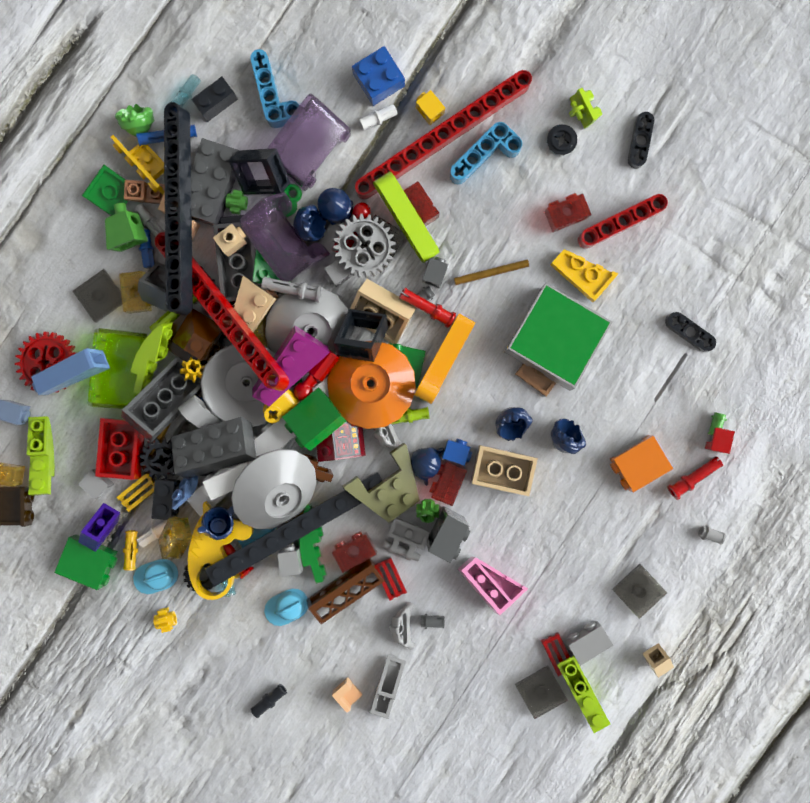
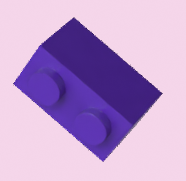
M103 503L80 532L79 543L96 552L118 523L120 512Z

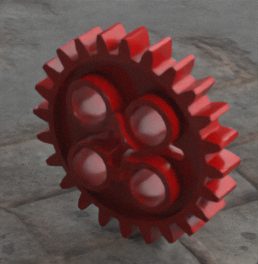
M43 332L42 336L41 333H36V338L29 336L30 342L23 341L25 348H18L22 353L21 355H15V357L20 359V362L15 363V365L20 366L16 373L23 374L19 379L26 380L24 385H31L32 391L35 390L32 386L33 380L31 377L36 375L38 368L43 371L76 354L72 352L75 346H68L70 340H64L63 335L57 336V333L51 332V334ZM58 348L59 355L58 357H55L54 351ZM39 349L40 356L36 358L35 352Z

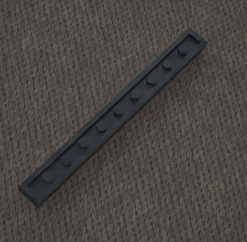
M376 472L361 482L368 492L382 482L379 473ZM344 490L206 567L204 570L215 587L360 505L362 502Z

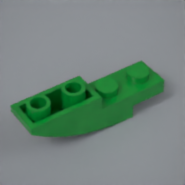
M312 503L305 507L304 513L313 508ZM322 526L299 539L303 567L311 565L316 584L324 582L327 575L325 565H321L319 557H322L320 547L315 545L321 542V537L324 536Z

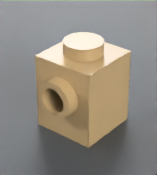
M233 224L213 237L228 257L247 244L244 239L246 234L240 227L236 228Z
M659 643L642 653L658 678L674 668L670 657Z

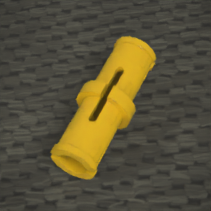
M127 530L125 531V548H123V570L131 571L136 570L138 531Z

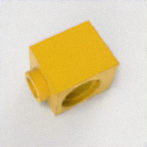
M431 90L427 93L423 92L417 97L416 109L429 125H432L445 114V106Z

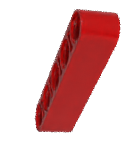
M656 194L585 229L578 237V244L584 249L591 248L658 215L667 207V198L663 194ZM653 201L659 202L660 209L654 207ZM636 209H640L643 212V217L637 216ZM619 218L626 220L625 226L619 223ZM606 226L609 229V234H604L601 227ZM585 234L592 237L591 243L584 240Z

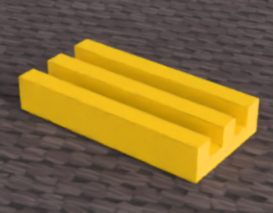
M146 473L116 498L130 512L154 493L155 481L149 476V473ZM146 479L148 480L146 484L139 488L130 497H128L127 499L124 498L142 482H144ZM150 485L153 486L152 489H150L147 493L140 497L136 502H134L132 505L129 504L131 500H133L146 488H148Z

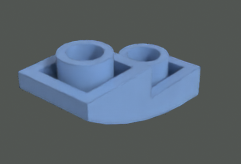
M198 476L188 479L184 478L180 482L179 489H176L172 495V509L176 510L193 495L197 487Z

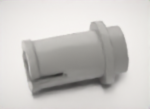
M709 525L701 526L698 535L702 540L708 539L720 545L724 543L726 538L724 532L711 529Z

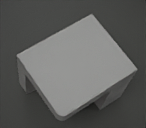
M94 469L78 485L92 498L97 499L107 488L112 487L114 483L106 477H95L96 469Z

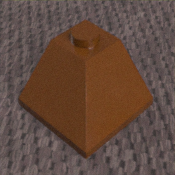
M192 308L191 313L187 315L172 341L196 358L206 361L223 332L215 321Z

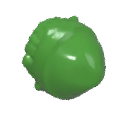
M135 104L134 107L129 105L127 109H121L115 114L121 129L137 137V133H147L155 121L153 110L149 107H140L138 104Z

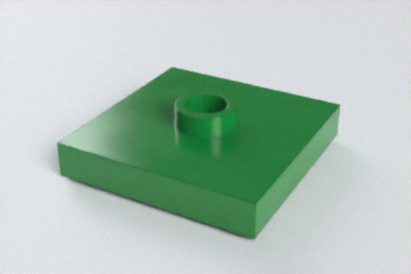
M104 164L82 194L84 198L110 216L115 215L114 204L128 203V200H124L125 179Z

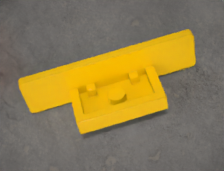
M112 135L110 137L114 141L112 146L119 154L123 152L126 155L124 159L131 167L135 165L138 168L136 172L143 180L147 178L150 181L147 184L155 193L159 191L164 195L165 191L155 181L164 173V162L148 144L141 146L137 144L128 151Z

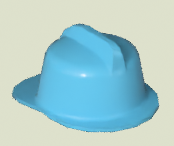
M159 559L138 567L134 573V585L137 590L144 594H153L168 589L177 581L178 569L172 561L167 559Z
M292 588L268 600L265 605V616L273 625L283 626L289 624L306 613L308 609L306 599L308 598L299 589Z

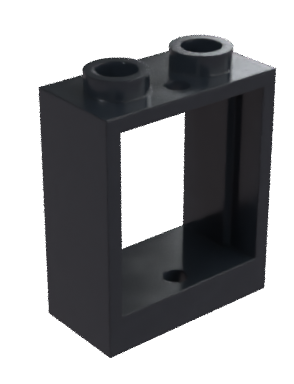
M276 148L238 150L229 160L244 195L282 194L290 184ZM262 162L269 179L255 180L248 163Z
M349 309L334 341L337 356L374 362L388 330L386 314ZM355 326L375 329L376 332L372 342L350 339Z

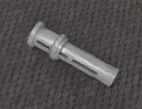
M265 276L261 286L262 289L295 295L300 300L304 298L315 300L316 303H320L323 286L315 287L307 285L306 282L300 284Z

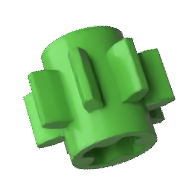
M233 189V194H227L226 208H230L232 214L241 215V210H247L248 197L244 196L242 191Z
M432 499L422 500L421 504L416 505V517H420V520L425 523L433 522L434 518H439V504H435V501Z

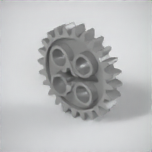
M360 214L357 220L353 215L352 222L346 219V226L340 224L339 228L341 231L335 232V235L339 238L333 239V242L338 244L332 248V250L338 251L334 258H341L338 265L344 263L345 267L343 270L345 271L350 268V275L356 271L358 278L362 273L368 278L369 272L376 276V270L382 273L384 271L382 266L387 268L389 266L387 261L393 260V257L389 254H394L396 251L391 248L396 242L390 241L394 234L388 235L387 232L390 230V227L384 229L385 222L383 221L378 224V217L372 221L370 214L366 219H364L363 214ZM368 229L371 236L365 237L361 230ZM346 240H353L355 242V247H348L346 245ZM361 244H363V245H364V244H367V245H368L367 248H363V249H362L360 246H361ZM373 245L381 246L382 252H375ZM363 255L367 262L365 264L359 263L357 256Z

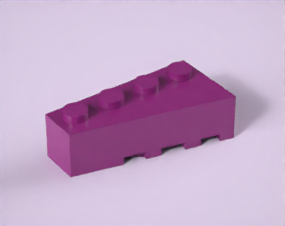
M294 325L273 357L289 378L288 387L283 391L270 389L258 379L252 388V397L267 406L272 405L330 353L328 345Z

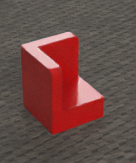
M718 427L714 428L712 441L706 442L705 449L730 454L735 431Z

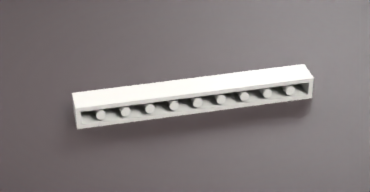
M329 374L319 385L313 388V391L319 387L329 397L327 385ZM283 418L272 425L270 423L261 429L263 433L259 437L254 436L256 456L282 449L296 437L294 433L291 434L285 428L286 422ZM245 463L220 469L215 475H213L212 473L209 474L203 481H206L210 478H213L217 475H220ZM203 484L200 488L197 486L193 495L186 501L201 517L203 515V502L208 501L213 508L231 492L210 500L203 492Z

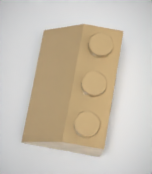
M366 279L358 290L350 309L386 314L388 330L384 339L392 344H397L417 307L399 299V296ZM366 328L373 333L376 332L375 329Z

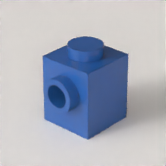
M456 439V442L447 440L442 458L465 466V463L469 462L472 456L471 447L467 446L466 441Z

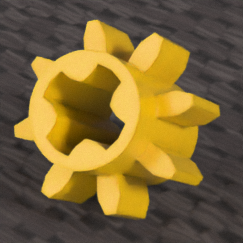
M190 357L188 362L182 361L184 368L180 369V374L185 375V381L190 379L195 383L197 377L202 378V371H204L205 366H201L200 359L194 360Z
M169 607L159 609L157 615L153 617L155 628L161 629L162 633L171 631L173 626L177 624L176 613L174 611L169 612Z

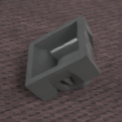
M157 262L138 280V291L142 301L167 311L165 265Z

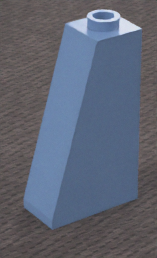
M86 348L32 376V386L38 395H49L108 370L110 367L103 350Z

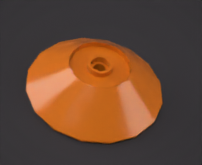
M383 342L374 362L338 356L340 359L329 372L327 379L329 399L347 422L366 429L386 427L399 420L411 406L416 390L414 370L407 357L393 345ZM369 380L374 381L373 387L367 386Z

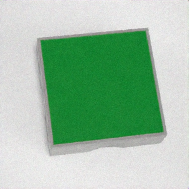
M545 283L539 290L528 309L525 319L516 330L504 353L526 366L537 369L550 380L571 391L579 383L610 328L612 321Z

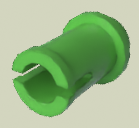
M714 412V416H711L713 419L708 434L713 435L714 428L716 427L723 428L724 421H727L725 419L726 415Z

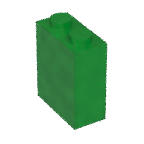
M319 387L282 417L286 422L285 428L291 434L294 433L296 435L295 441L301 448L305 447L310 451L346 422V419Z
M79 535L70 536L54 573L95 590L106 586L110 580L109 572L117 563L118 558L116 555L118 551L101 545L95 552L79 543Z

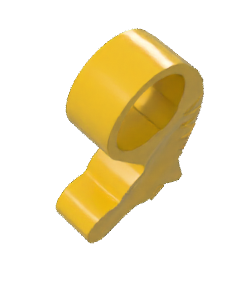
M208 501L203 502V515L212 508ZM202 515L195 526L189 546L188 573L193 588L199 596L207 600H216L227 594L234 583L235 576L228 579L227 587L224 590L210 592L200 582L201 569L204 564H214L226 557L223 545L231 543L234 539L241 541L249 539L253 534L254 528L243 524L240 519L233 518L234 525L231 534L225 539L214 540L203 533L197 532L198 528L202 526Z

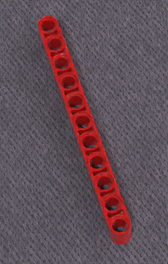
M527 70L518 71L358 179L355 184L357 196L360 199L372 197L378 193L373 184L377 175H385L390 171L396 179L400 178L526 93L532 81L531 73ZM523 79L527 84L521 85L518 80ZM502 90H509L511 95H504ZM492 100L495 105L488 106L486 101ZM477 111L479 116L473 117L470 115V112ZM460 121L464 126L457 128L454 123ZM445 132L448 134V137L442 139L438 134ZM424 143H430L432 145V148L424 149L422 145ZM413 153L417 157L414 160H409L406 156ZM398 164L401 168L398 171H393L391 166ZM362 185H366L369 187V190L362 193L359 191V188Z
M160 232L156 235L154 242L155 246L165 257V232ZM192 257V288L194 296L262 383L270 389L285 390L289 385L287 374Z

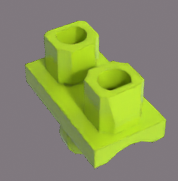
M580 88L569 98L572 107L569 115L570 117L576 116L578 121H581L584 129L591 126L602 115L600 107L596 106L593 108L590 103L594 100L591 90L584 91L583 88Z

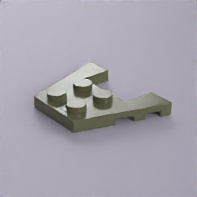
M405 443L389 452L399 469L368 492L357 476L342 485L346 491L388 523L420 501L408 448Z

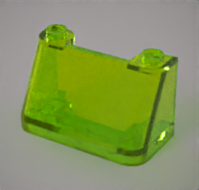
M102 328L95 329L92 349L103 350L110 369L89 378L88 406L123 409L138 395L134 393L137 374L130 371L135 356L147 337L146 333Z

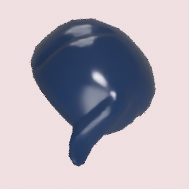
M432 447L416 450L411 456L412 470L419 479L424 481L426 486L428 485V479L434 477L440 470V453L444 450L443 447L439 449Z
M233 506L229 509L213 507L203 515L202 526L198 528L197 532L203 533L214 540L227 538L233 531Z

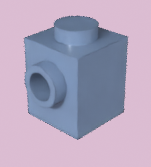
M0 400V420L16 425H25L28 417H30L29 410L31 406L11 400Z

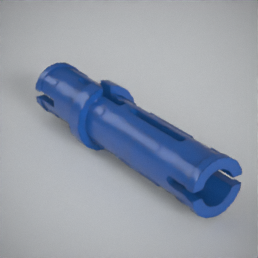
M195 125L190 126V137H197ZM164 130L136 134L139 146L164 142Z

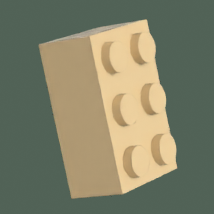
M479 445L471 483L530 496L538 458Z

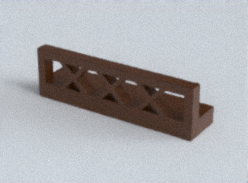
M367 557L306 599L308 609L322 625L383 583L384 578L375 568L372 559ZM371 573H374L378 578L372 583L365 582L366 577ZM352 586H361L359 592L349 593ZM336 597H345L343 603L333 604ZM322 607L329 608L328 613L322 617L317 612Z

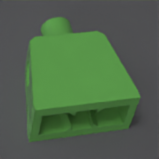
M125 203L114 204L115 215L105 219L107 250L122 252L148 242L139 214L127 211Z

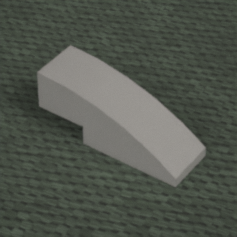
M387 655L369 713L389 719L406 663L405 660Z

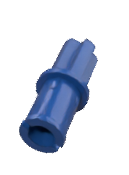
M144 229L148 242L140 244L138 249L141 251L143 267L150 269L155 265L153 257L154 247L151 243L150 230Z

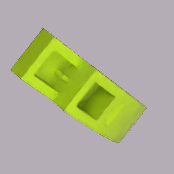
M169 321L159 325L141 344L130 371L137 374L134 393L139 394L152 381L158 366L157 361L167 356L168 341L173 333L171 330L172 322Z
M48 416L28 417L27 455L30 456L28 495H51V477H55V461L50 419Z
M573 655L558 663L557 666L593 733L611 725L575 656Z

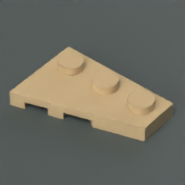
M243 276L234 309L254 333L276 298Z

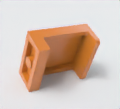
M653 435L644 437L643 441L618 456L610 458L612 462L610 466L615 474L618 473L622 479L620 483L625 490L634 493L673 469Z

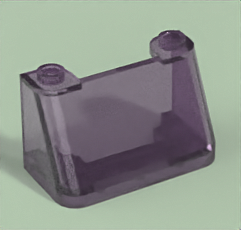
M310 93L267 149H277L288 178L306 191L308 187L312 188L316 183L315 172L336 144L345 143L350 138L351 129L318 98Z
M282 192V194L262 198L243 215L240 225L276 276L282 281L289 282L323 261L330 253L321 243H314L308 247L303 239L297 235L294 227L286 218V215L292 210V202L287 194Z

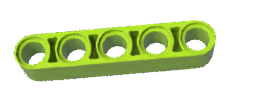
M389 171L375 180L373 184L420 261L425 263L430 258L439 254L438 246L393 173Z

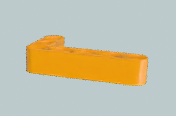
M460 313L458 314L414 396L429 404L433 403L476 322Z

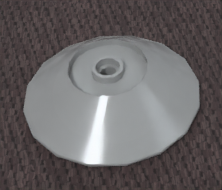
M324 288L320 303L305 298L300 300L298 296L284 293L273 303L266 318L265 337L270 350L276 354L295 325L305 332L309 328H313L314 333L311 336L328 345L329 350L337 355L334 341L348 313V308L336 294Z
M233 344L216 352L205 365L200 381L202 398L210 412L223 422L243 417L252 423V427L267 423L263 413L264 403L252 397V388L259 379ZM265 347L271 356L274 357L275 353ZM247 379L250 383L244 384L243 380Z
M277 449L260 455L245 466L235 481L231 496L234 513L241 522L255 529H273L287 523L302 513L311 501L317 483L315 468L308 457L295 450Z

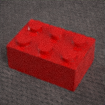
M100 418L95 477L129 480L141 478L142 466L139 461L143 459L140 458L139 453H143L144 436L124 419Z

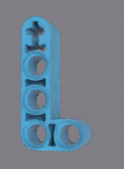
M254 50L250 58L268 124L273 128H280L300 122L303 117L300 105L293 100L280 103L269 58L264 50ZM259 60H262L264 68H260ZM264 77H268V78H269V81H268V82H266V83H262V82H261V80H262ZM268 96H274L272 101H266ZM292 109L298 110L295 115H289L288 113ZM279 114L276 120L270 119L271 115Z
M504 122L495 123L452 166L450 180L457 185L464 183L498 148L509 158L518 156L522 148V140ZM501 130L504 135L499 137L494 132ZM486 143L491 149L484 150L481 145ZM508 144H515L517 149H509ZM469 157L476 158L477 162L475 164H471L467 161V159ZM463 166H464L465 169H464L463 172H462V176H461V175L455 176V173H456V172L459 173V172L463 169Z

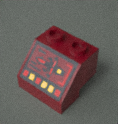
M346 421L316 446L318 462L366 456L363 428Z

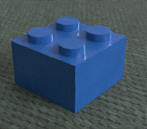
M385 45L352 65L353 75L372 106L405 87V77Z

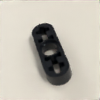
M650 112L640 113L635 120L628 155V164L635 169L642 167L647 161L655 121L653 114ZM646 118V121L649 123H647L644 130H641L643 128V122L640 120ZM637 136H644L646 143L639 145L636 141ZM638 150H641V152L639 153V159L642 160L636 163V159H634L633 157L637 155Z
M673 312L666 317V326L700 351L707 352L716 347L715 337L682 313ZM678 317L677 322L681 325L686 322V325H684L683 327L679 324L673 325V320L671 318ZM688 327L695 329L693 337L687 336L686 329ZM699 336H700V338H701L702 340L709 339L708 344H710V346L704 347V346H703V345H704V342H703V341H701V340L695 341V340H696Z

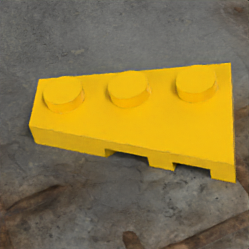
M565 249L550 264L592 303L618 275L614 271L610 272L604 269L603 266L590 263L585 258Z

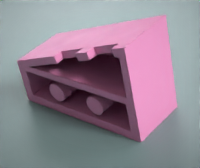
M471 556L458 568V571L498 615H501L528 590L525 586L476 557Z

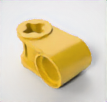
M288 389L272 405H263L265 420L269 423L278 422L299 403V400Z

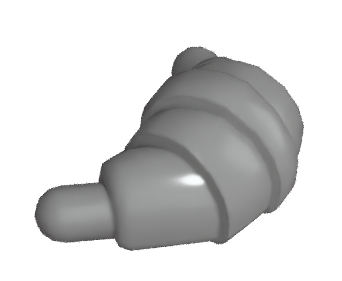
M392 424L386 427L373 428L375 431L373 435L382 446L395 449L402 444L396 437Z
M408 602L404 608H401L392 617L389 631L392 633L394 642L412 650L415 646L410 638V611L413 609V604Z

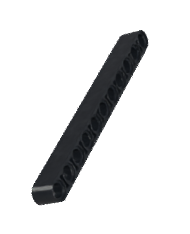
M170 102L164 108L166 308L170 312L186 316L191 313L193 308L190 113L179 104Z

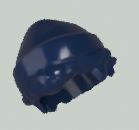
M329 188L320 194L317 205L323 220H328L331 225H335L350 219L353 213V201L350 200L345 191Z
M314 204L301 207L293 221L297 235L305 241H318L324 237L326 221L320 216L318 208Z
M506 408L496 419V433L507 441H514L516 438L521 439L526 430L531 426L533 419L523 408Z
M563 418L554 423L551 430L554 448L561 453L576 454L586 447V440L580 430V426L574 425L573 420L569 421V419Z

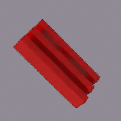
M391 557L375 564V568L384 578L382 585L389 600L407 593ZM387 563L390 564L401 588L400 591H398L386 565ZM380 566L383 567L386 573V576L394 591L393 594H391L390 589L385 581V578L379 568Z
M557 632L553 636H548L547 639H542L541 642L557 675L561 676L562 673L547 645L551 643L559 662H562L563 659L554 642L557 639L566 659L570 657Z

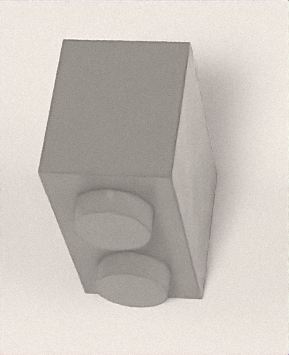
M291 543L278 552L281 577L300 575L305 567H303L300 545L296 546V543Z
M598 621L588 623L584 627L585 629L579 633L574 632L570 634L565 641L580 666L614 646Z

